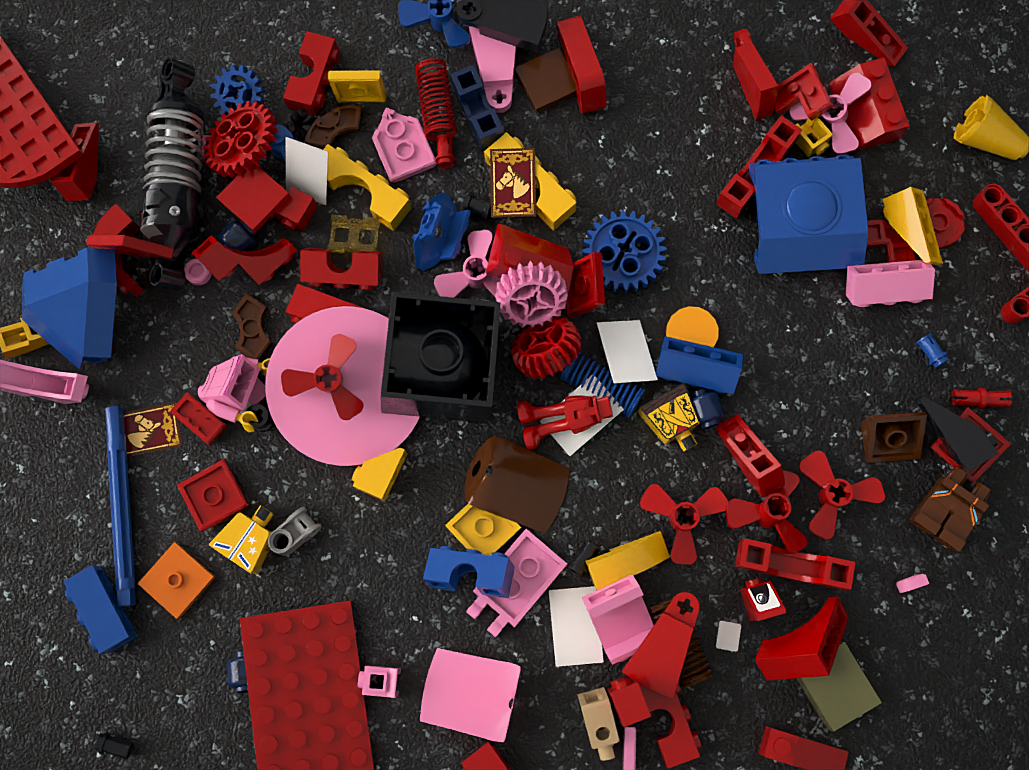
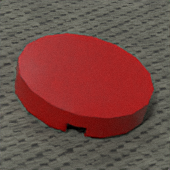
M927 199L926 202L939 249L949 247L957 242L964 232V213L956 203L949 199Z

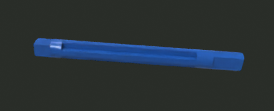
M110 406L105 408L115 584L118 607L136 605L127 446L123 408Z

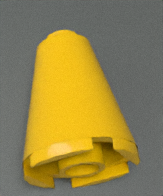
M987 95L986 97L981 96L973 102L964 113V116L967 117L964 124L958 123L956 126L954 139L961 144L1011 160L1024 158L1029 152V136Z

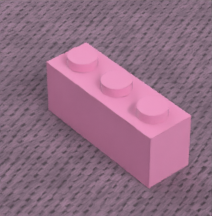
M923 260L847 266L846 296L852 305L858 307H868L870 304L876 303L893 305L901 301L919 303L925 299H933L935 269L931 264L925 263Z

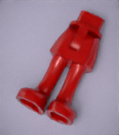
M596 395L565 397V402L541 407L533 406L524 400L517 402V412L522 424L559 415H565L566 417L545 424L525 426L523 428V436L528 450L536 449L539 446L540 440L547 435L568 430L577 434L598 423H602V419L613 417L609 396L597 398Z

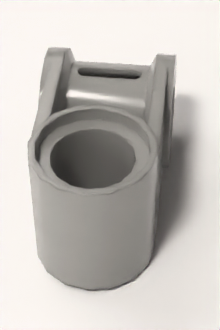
M301 507L293 512L283 524L269 535L268 545L273 552L282 556H288L320 531L321 525L314 523L306 513L307 509L305 507ZM300 521H302L307 526V528H305ZM282 536H287L289 539L287 547L278 549L277 540Z

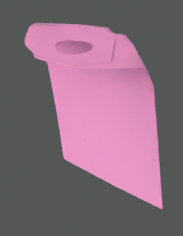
M437 648L424 686L420 721L491 741L504 742L521 667L509 662ZM513 698L512 707L510 709L509 701Z

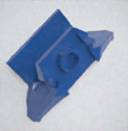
M443 192L434 196L424 206L425 214L421 220L418 234L413 235L415 266L422 271L436 266L442 260L455 259L461 250L460 242L463 233L469 227L468 219L471 211L457 212L450 196ZM439 224L441 227V235L438 238H435L434 235Z

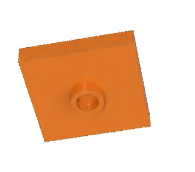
M174 542L138 582V585L176 619H180L216 577L181 545Z

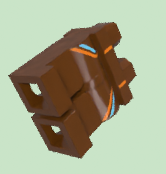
M958 467L953 468L945 477L938 478L935 485L908 519L910 523L926 534L932 535V538L955 552L961 551L969 533L980 520L983 512L989 507L985 502L991 492V489L980 482H976L970 491L961 487L969 475Z

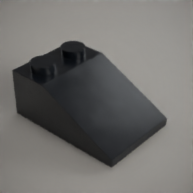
M926 397L914 399L920 410L926 412L927 420L960 469L970 471L999 454L995 449L998 443L989 431L985 432Z

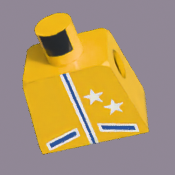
M262 506L258 508L252 518L239 512L209 543V546L247 572L257 575L270 549L268 538L272 532L265 527L274 514Z

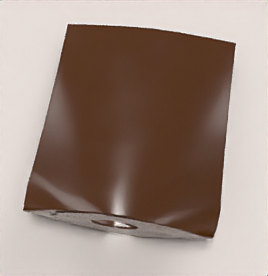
M492 436L478 449L470 463L464 486L465 499L467 503L480 510L546 534L562 506L567 490L570 468L507 439ZM478 461H481L480 469L473 477V468ZM491 465L493 472L491 475H486V470Z

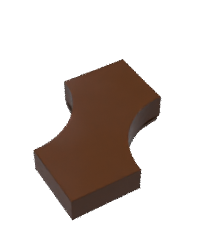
M245 293L231 312L240 326V338L235 348L248 358L258 359L260 362L273 345L266 336L263 326L268 308Z

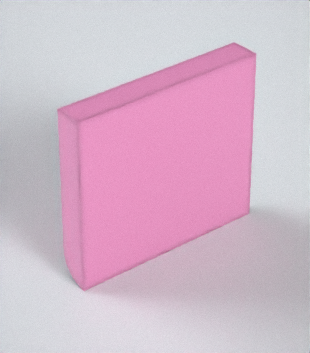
M258 377L248 399L251 405L259 404L266 398L265 385Z

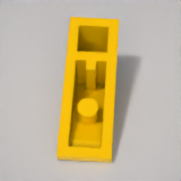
M909 187L884 198L885 208L883 212L889 224L925 263L933 265L943 264L924 191Z

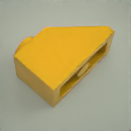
M397 448L364 461L362 467L358 466L352 476V481H354L353 487L385 502L408 453L402 448Z

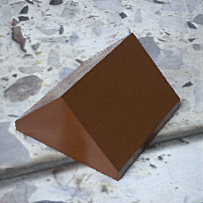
M926 412L869 416L860 424L866 462L921 459L927 418Z

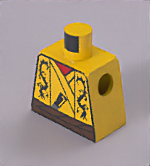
M684 383L639 407L638 413L665 445L676 439L683 452L698 444L690 431L695 429L700 421Z

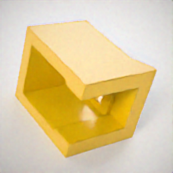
M819 117L812 121L808 118L801 127L798 123L796 124V126L802 129L796 144L808 158L814 153L819 156L830 147L828 143L833 134ZM811 135L816 140V143L813 144L808 136Z

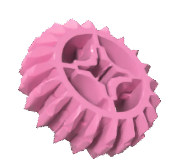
M531 261L525 267L519 263L517 270L509 268L508 275L502 274L501 282H497L495 294L496 302H501L500 313H502L505 320L510 319L512 325L519 322L521 328L528 324L532 329L535 324H540L544 327L545 321L552 322L554 316H561V309L565 308L568 297L566 282L561 278L559 271H554L551 265L544 268L542 262L537 266H533Z

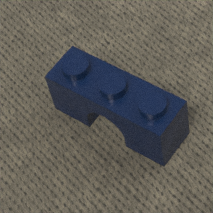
M471 65L450 75L453 90L481 150L485 151L504 135V129L495 109L491 108L487 101L484 86L475 66Z

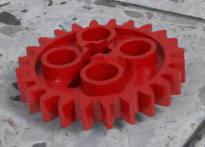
M247 101L245 106L239 103L237 110L231 107L228 115L221 114L222 120L214 122L216 128L209 129L212 135L205 138V141L208 143L203 147L206 151L203 155L207 160L205 163L216 174H220L224 178L227 175L234 178L236 173L241 177L245 169L250 173L251 166L253 164L259 166V159L267 158L266 150L273 149L269 144L277 140L273 136L278 132V129L275 127L278 124L274 119L275 115L263 104L260 105L256 101L253 105Z

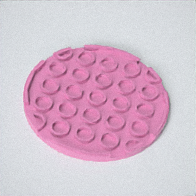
M342 306L320 310L303 318L291 327L275 347L266 373V400L276 427L283 437L301 453L327 464L338 466L360 465L366 460L394 450L414 429L419 420L418 416L381 413L380 396L389 322L387 317L359 307ZM336 334L352 338L357 345L354 353L340 369L343 375L342 386L362 400L364 404L363 410L350 420H342L339 417L332 396L328 392L321 391L315 387L290 397L282 389L281 374L284 370L292 369L315 373L317 368L327 365L331 339ZM329 371L324 372V375L321 376L322 382H325L327 387L331 386L332 380L336 381V375H331Z

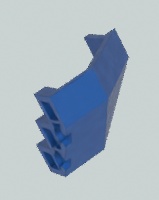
M85 248L78 251V256L71 259L62 257L47 263L46 269L38 272L34 269L24 272L22 281V320L79 370L82 361L99 363L101 361L106 362L107 358H111L117 286L115 250Z

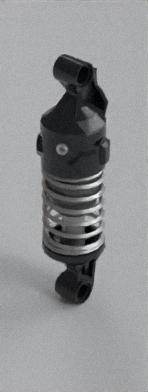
M169 57L164 61L160 71L159 97L147 108V123L151 127L146 130L150 139L145 143L150 150L145 153V157L149 162L144 165V168L149 174L143 177L146 184L143 186L142 194L138 196L137 212L141 216L140 231L143 235V240L174 249L172 258L147 257L150 262L149 279L151 284L156 287L179 291L184 286L186 275L184 269L180 268L176 262V258L185 246L199 238L200 222L204 220V202L201 200V186L198 184L202 180L199 173L202 169V163L199 160L203 157L200 148L203 146L201 136L204 134V113L184 93V90L192 84L195 78V68ZM159 130L165 133L164 136H154L151 131ZM185 134H190L193 138L185 139ZM198 140V145L196 146L192 142ZM158 141L164 143V145L155 148L151 146V143ZM185 145H188V146L192 147L193 149H190V150H189L188 148L185 147Z

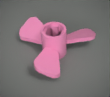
M854 73L849 76L840 95H829L834 105L832 109L836 110L838 106L843 109L837 117L831 118L830 113L827 111L818 116L819 118L822 117L826 125L832 127V147L837 154L852 152L859 147L858 139L845 121L848 118L847 106L871 89L870 80L860 73ZM801 102L790 108V115L793 120L801 121L808 119Z
M473 231L468 235L467 240L471 256L465 260L462 272L441 274L435 277L434 285L439 296L456 298L463 290L470 286L473 289L486 287L495 297L497 282H501V279L486 274L488 265L486 256L493 239L490 231ZM477 267L479 273L483 271L485 273L474 278L472 269Z

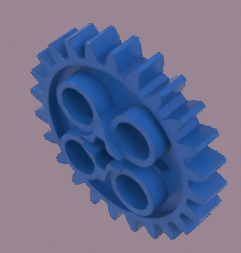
M624 210L621 211L620 217H617L612 211L610 220L603 215L601 216L602 224L594 222L593 229L595 231H587L589 239H584L583 246L587 248L582 250V256L598 252L602 254L610 253L614 257L610 261L602 259L604 289L611 284L615 293L619 287H622L624 294H627L628 287L630 286L637 292L638 284L647 288V278L654 282L656 280L654 272H662V267L659 264H665L666 258L662 255L666 253L667 247L660 245L664 243L665 237H657L661 229L656 228L652 230L654 221L651 220L645 223L644 214L637 219L635 218V211H632L630 217L626 216ZM616 231H621L625 234V237L617 239L612 234ZM636 233V236L630 243L629 251L624 254L618 269L613 271L612 268L619 259L620 251L625 249L631 234ZM637 243H645L648 249L641 251L635 245ZM631 264L635 266L636 271L632 273L626 272L623 266Z

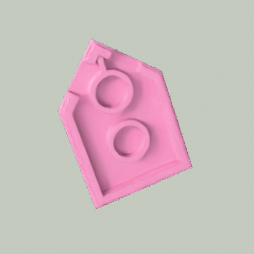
M386 107L372 140L390 182L396 183L433 168L437 162L419 120L396 113L395 110Z

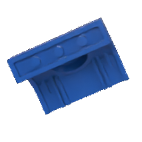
M838 155L836 158L814 156L805 160L787 158L783 161L760 160L757 163H749V174L756 193L759 246L758 252L754 254V262L759 274L846 269L847 266L864 265L868 240V224L861 158H854L849 155Z

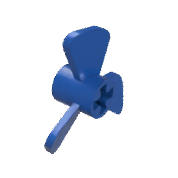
M401 0L399 2V21L402 27L410 28L430 21L435 31L444 32L447 45L451 48H459L470 43V35L454 20L452 5L457 0H429L428 4L414 0Z

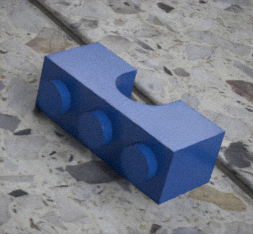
M441 546L440 549L430 548L423 580L431 588L456 591L458 582L464 574L476 572L477 580L475 587L482 595L509 598L515 566L508 556L503 553L493 552L492 555H484L480 551L473 549L460 552L449 546Z

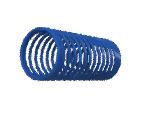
M580 352L577 353V359L571 360L572 366H566L560 377L565 383L570 381V386L575 384L576 389L580 385L583 388L589 373L596 361L592 362L586 375L579 383L585 368L590 362V358H588L581 372L573 381L577 370L585 358V355H583L577 364ZM601 363L598 364V366L596 367L587 385L586 391L589 390L590 385L601 366ZM606 366L603 367L601 373L599 374L594 384V387L591 391L592 394L594 393L596 386L606 369ZM610 370L607 372L606 376L601 382L602 384L598 390L597 396L600 395V392L610 374ZM612 377L606 385V389L602 397L606 396L607 391L613 381ZM629 382L619 399V394L625 383L620 385L613 396L615 398L613 405L617 401L619 403L618 408L621 406L624 409L622 415H625L627 418L631 417L645 392V388L640 387L629 404L637 388V384H635L623 402L632 382ZM615 383L609 391V400L611 399L618 383Z

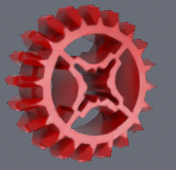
M555 316L552 322L545 321L544 327L540 324H535L533 329L531 326L527 329H522V334L515 336L516 341L511 344L513 349L510 352L516 368L526 377L531 376L533 379H536L540 376L544 379L549 374L554 376L558 371L563 372V368L566 366H572L571 360L577 359V353L582 350V341L577 327L567 317L561 319L560 316Z

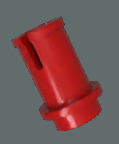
M447 134L438 135L436 137L438 156H436L435 160L440 168H451L455 162V156L452 152V136L449 135L447 140Z

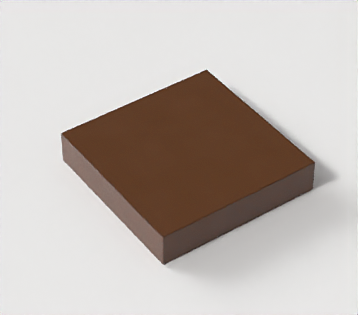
M560 48L515 67V74L536 113L576 95L574 79Z

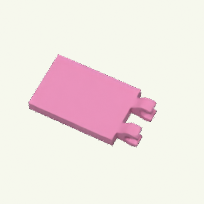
M527 529L523 531L505 553L515 566L509 598L482 595L475 588L473 592L478 598L467 610V613L474 619L479 616L486 605H489L496 611L499 616L487 629L495 638L507 623L515 628L567 566L563 559Z

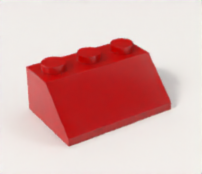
M885 58L859 64L829 82L828 85L832 95H840L849 76L854 73H860L871 82V89L847 106L848 118L845 122L859 141V147L855 151L901 139L910 127ZM839 106L837 108L838 113H840V111L843 110Z
M500 223L497 225L486 274L501 279L502 274L508 275L509 268L517 270L519 263L525 267L528 266L530 261L533 263V266H537L542 262L544 268L551 265L554 271H559L561 278L566 282L567 292H569L574 270L569 248Z

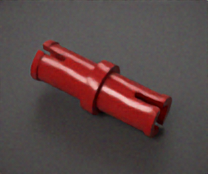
M978 388L977 390L954 389L952 391V397H963V399H952L954 407L977 406L978 409H985L986 407L1010 408L1012 400H1000V398H1012L1010 390L986 391L985 388Z

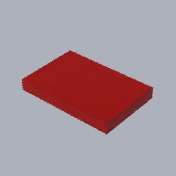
M90 235L86 243L89 246L111 249L117 253L133 257L172 258L174 250L172 247L126 235Z

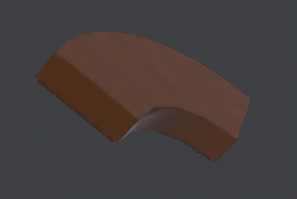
M347 105L332 109L331 112L318 118L307 132L304 143L323 150L327 144L332 146V143L339 136L350 132H358L362 106Z

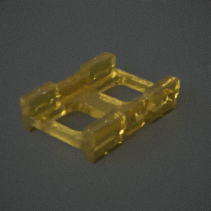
M343 215L331 216L332 226L327 249L340 253H345V250L348 253L350 251L354 253L357 250L376 251L380 227L379 218L363 217V220L353 218L349 220L347 216ZM336 228L349 229L347 242L334 241ZM362 229L375 231L372 244L359 243L360 231Z

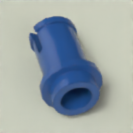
M931 333L916 342L929 358L930 366L933 365L935 368H938L950 360L947 357L948 352H944Z

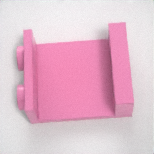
M632 574L582 597L612 665L628 660L654 626L642 598L643 592Z

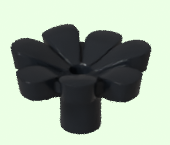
M303 108L290 115L291 120L287 123V129L293 132L294 140L304 142L307 132L312 126L311 124L315 122V116L313 114L307 115L306 109Z

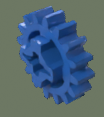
M231 65L230 71L222 68L223 76L215 75L214 77L218 83L211 84L210 86L216 89V92L211 94L210 97L217 99L213 106L214 108H222L220 114L228 115L231 108L230 105L236 104L238 106L241 103L245 106L247 101L253 105L255 101L259 103L266 100L260 97V94L266 91L265 88L259 87L263 80L261 78H254L256 72L253 70L248 71V68L242 65L239 68L236 65ZM237 76H242V77H244L247 81H242V82H240V80L237 79L236 77H237Z

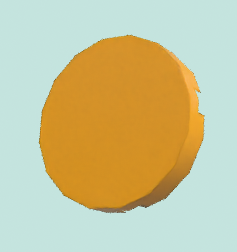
M688 306L679 309L671 316L666 327V336L714 347L718 340L719 328L715 318L708 311L700 307Z

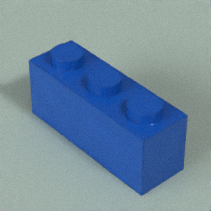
M664 336L657 363L656 376L667 381L674 380L693 387H703L719 393L734 395L742 370L743 354Z
M91 565L63 581L66 587L65 595L75 605L78 611L77 619L84 628H87L91 636L89 638L90 645L96 652H99V654H110L138 637L124 608L118 607L117 594L102 566Z

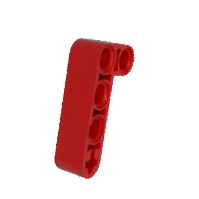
M579 15L556 21L558 38L576 85L577 102L581 114L606 108L604 75L582 17Z

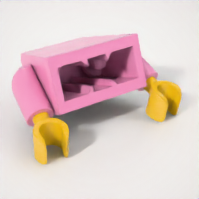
M241 354L214 366L210 370L205 384L198 388L199 398L207 404L208 410L216 416L234 423L239 421L245 431L254 432L253 426L248 422L255 421L259 423L256 415L251 411H246L243 414L240 411H243L246 407L260 370L263 371L266 378L270 358L261 363L258 359L247 358Z

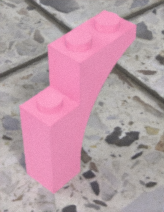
M0 360L1 391L24 397L36 396L62 404L79 403L88 393L89 384L86 383L88 376L40 369Z

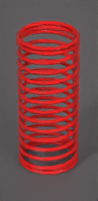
M438 58L425 59L415 66L425 137L432 141H436L438 135L430 134V131L443 132L453 129L454 131L447 133V139L449 135L453 137L457 133L455 117L453 116L454 111H452L451 91L448 85L449 80H447L446 62ZM430 64H442V65H444V67H429V68H426V69L422 70L421 72H419V69L422 68V67H424V66H426V65H430ZM431 69H441V70L436 71V72L423 73V72H425V71H427V70H431ZM439 79L444 80L442 82H434L430 84L425 83L427 81H435ZM440 84L445 85L443 87H436L431 89L426 88L428 86H436ZM445 90L441 93L427 94L430 91ZM446 95L442 98L427 99L431 96ZM446 100L443 103L428 104L432 101ZM441 105H446V106H447V107L439 108V109H429V108L434 107V106H441ZM436 111H448L442 114H430ZM438 116H449L443 119H432ZM440 121H450L448 123L433 124Z

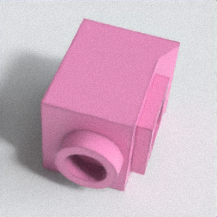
M365 666V670L360 671L358 677V688H363L362 695L398 697L399 691H396L397 676L401 674V668ZM372 674L384 675L383 689L370 688Z

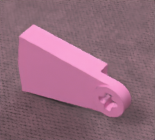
M469 26L470 38L487 101L490 107L495 109L496 113H503L512 104L517 47L480 35L478 28ZM497 95H502L503 99L500 104L495 100Z

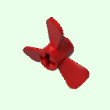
M342 334L334 335L330 343L327 365L320 366L315 373L292 369L284 370L281 374L283 392L287 396L293 397L317 387L321 391L331 394L337 413L342 420H350L363 410L364 404L362 400L342 386L343 375L340 369L356 350V342ZM328 371L331 375H336V381L332 380L329 387L325 386L326 384L322 382L321 377L324 375V372Z
M822 451L813 452L799 463V471L821 487L818 498L823 506L810 521L809 529L813 534L824 540L831 539L834 536L838 508L847 505L851 500L879 504L885 499L882 483L877 478L871 477L852 485L844 479H835L828 459ZM831 486L842 492V496L838 501L832 500L835 494L829 492Z
M783 470L785 486L769 494L760 504L736 498L730 500L726 506L727 525L731 529H738L756 521L760 526L767 529L776 527L786 549L790 553L795 554L807 545V538L785 518L791 512V503L788 500V496L799 484L800 479L798 475ZM777 511L778 515H774V516H773V515L771 514V513Z
M658 484L650 485L640 500V506L643 510L669 517L670 525L677 531L670 558L675 564L691 565L697 560L691 529L698 524L700 517L726 511V506L729 503L719 488L712 487L694 504L682 502L677 505ZM681 510H686L685 515L691 516V522L688 521L680 525V522L676 521Z

